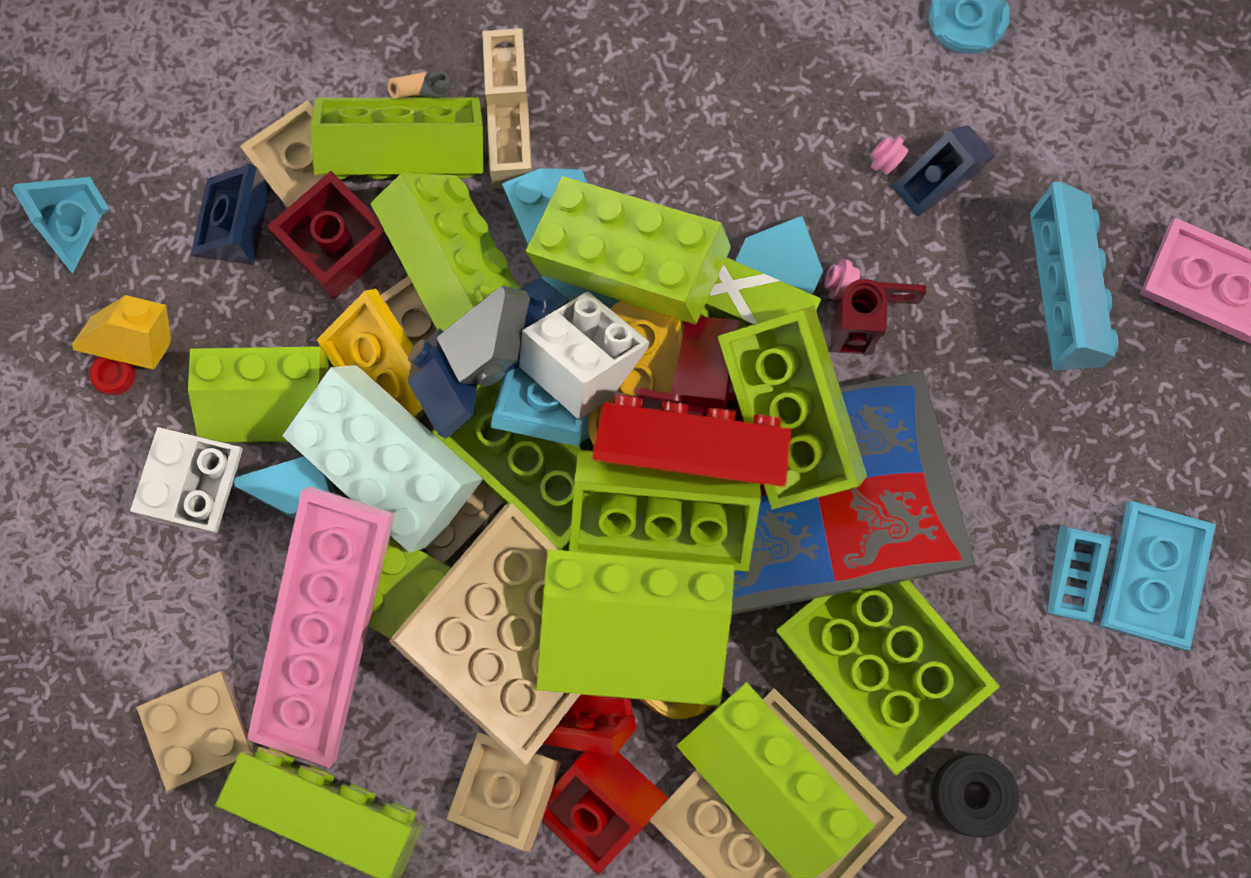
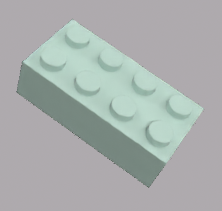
M357 365L331 367L283 434V437L350 499L394 513L395 516L390 535L409 553L433 545L483 480L478 473Z

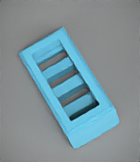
M1060 525L1047 611L1049 614L1093 623L1111 542L1110 536ZM1075 542L1091 545V554L1074 551ZM1071 559L1089 563V570L1084 571L1070 568ZM1067 577L1086 580V589L1066 585ZM1067 594L1085 598L1084 607L1062 602L1063 595Z

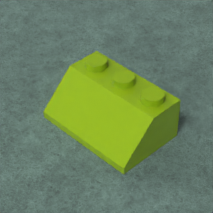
M321 347L190 349L188 393L197 437L222 443L288 442L283 437V434L329 371V358Z

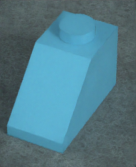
M305 456L234 478L235 487L293 519L296 517L301 490L310 486L335 494L332 481Z

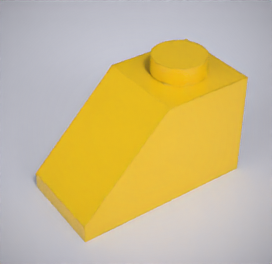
M125 295L90 317L72 343L73 350L154 370L171 342L167 307L165 304Z

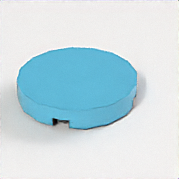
M932 0L929 7V24L934 36L945 47L958 53L977 54L991 49L1001 40L1010 22V7L1007 0L1006 2L1004 0Z

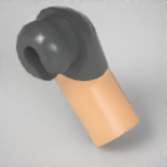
M436 70L432 73L422 72L389 79L388 91L394 99L407 96L443 98L449 93L451 79L447 73L441 70Z

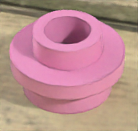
M888 136L884 138L871 153V156L875 159L871 168L875 171L880 169L885 175L889 174L909 151L902 144L904 139L900 136H897L894 140H891Z
M842 259L838 265L833 264L829 268L825 277L824 287L829 289L828 297L830 299L838 301L842 298L847 287L854 281L859 280L860 269L853 267L851 261Z

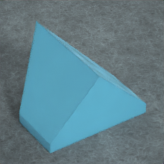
M90 177L15 184L12 190L31 222L73 274L101 216L109 211V207Z

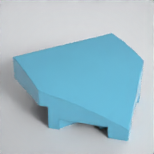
M803 216L747 237L736 259V262L812 295L823 272Z

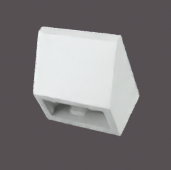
M587 291L522 330L519 367L575 417L581 419L613 397L614 393L649 348V341Z
M157 427L130 511L147 520L187 530L217 533L243 448Z

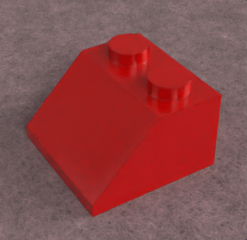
M585 751L552 788L541 821L599 875L644 828L668 797L620 752H617L615 756Z

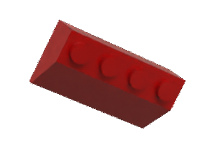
M621 395L615 396L614 404L603 403L592 460L786 487L791 428L781 427L782 418L754 414L753 423L734 421L735 411L708 408L707 416L704 417L688 414L689 405L664 401L661 402L660 410L642 408V398Z

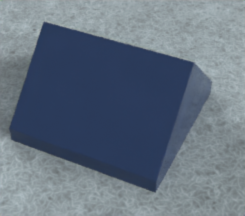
M247 164L207 179L190 256L254 265L270 193L269 185L256 166Z

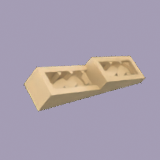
M523 28L483 31L489 165L493 189L503 188L502 183L532 172ZM500 42H509L514 46L494 48Z

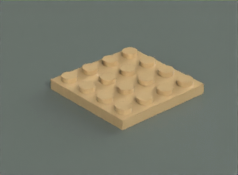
M511 503L501 509L389 642L518 763L527 764L580 694L536 690L548 549H559Z
M773 688L762 700L875 825L840 860L815 877L853 878L907 817ZM697 769L649 820L706 878H791Z

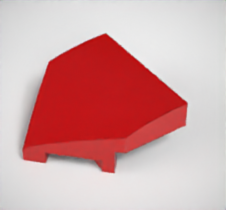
M580 694L543 742V745L615 756L636 729L630 698Z

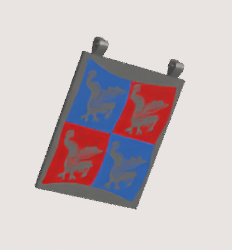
M923 370L840 387L867 474L865 480L858 487L772 509L765 486L760 484L761 500L749 571L734 570L731 615L975 568L974 557Z

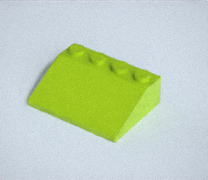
M548 549L536 690L720 706L732 611L735 565Z
M910 580L815 598L776 630L777 634L895 776L1000 687Z

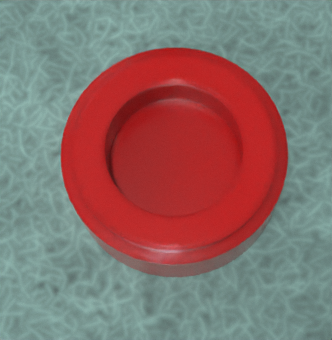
M99 356L90 367L89 377L92 385L101 393L117 396L128 391L133 385L135 368L132 364Z

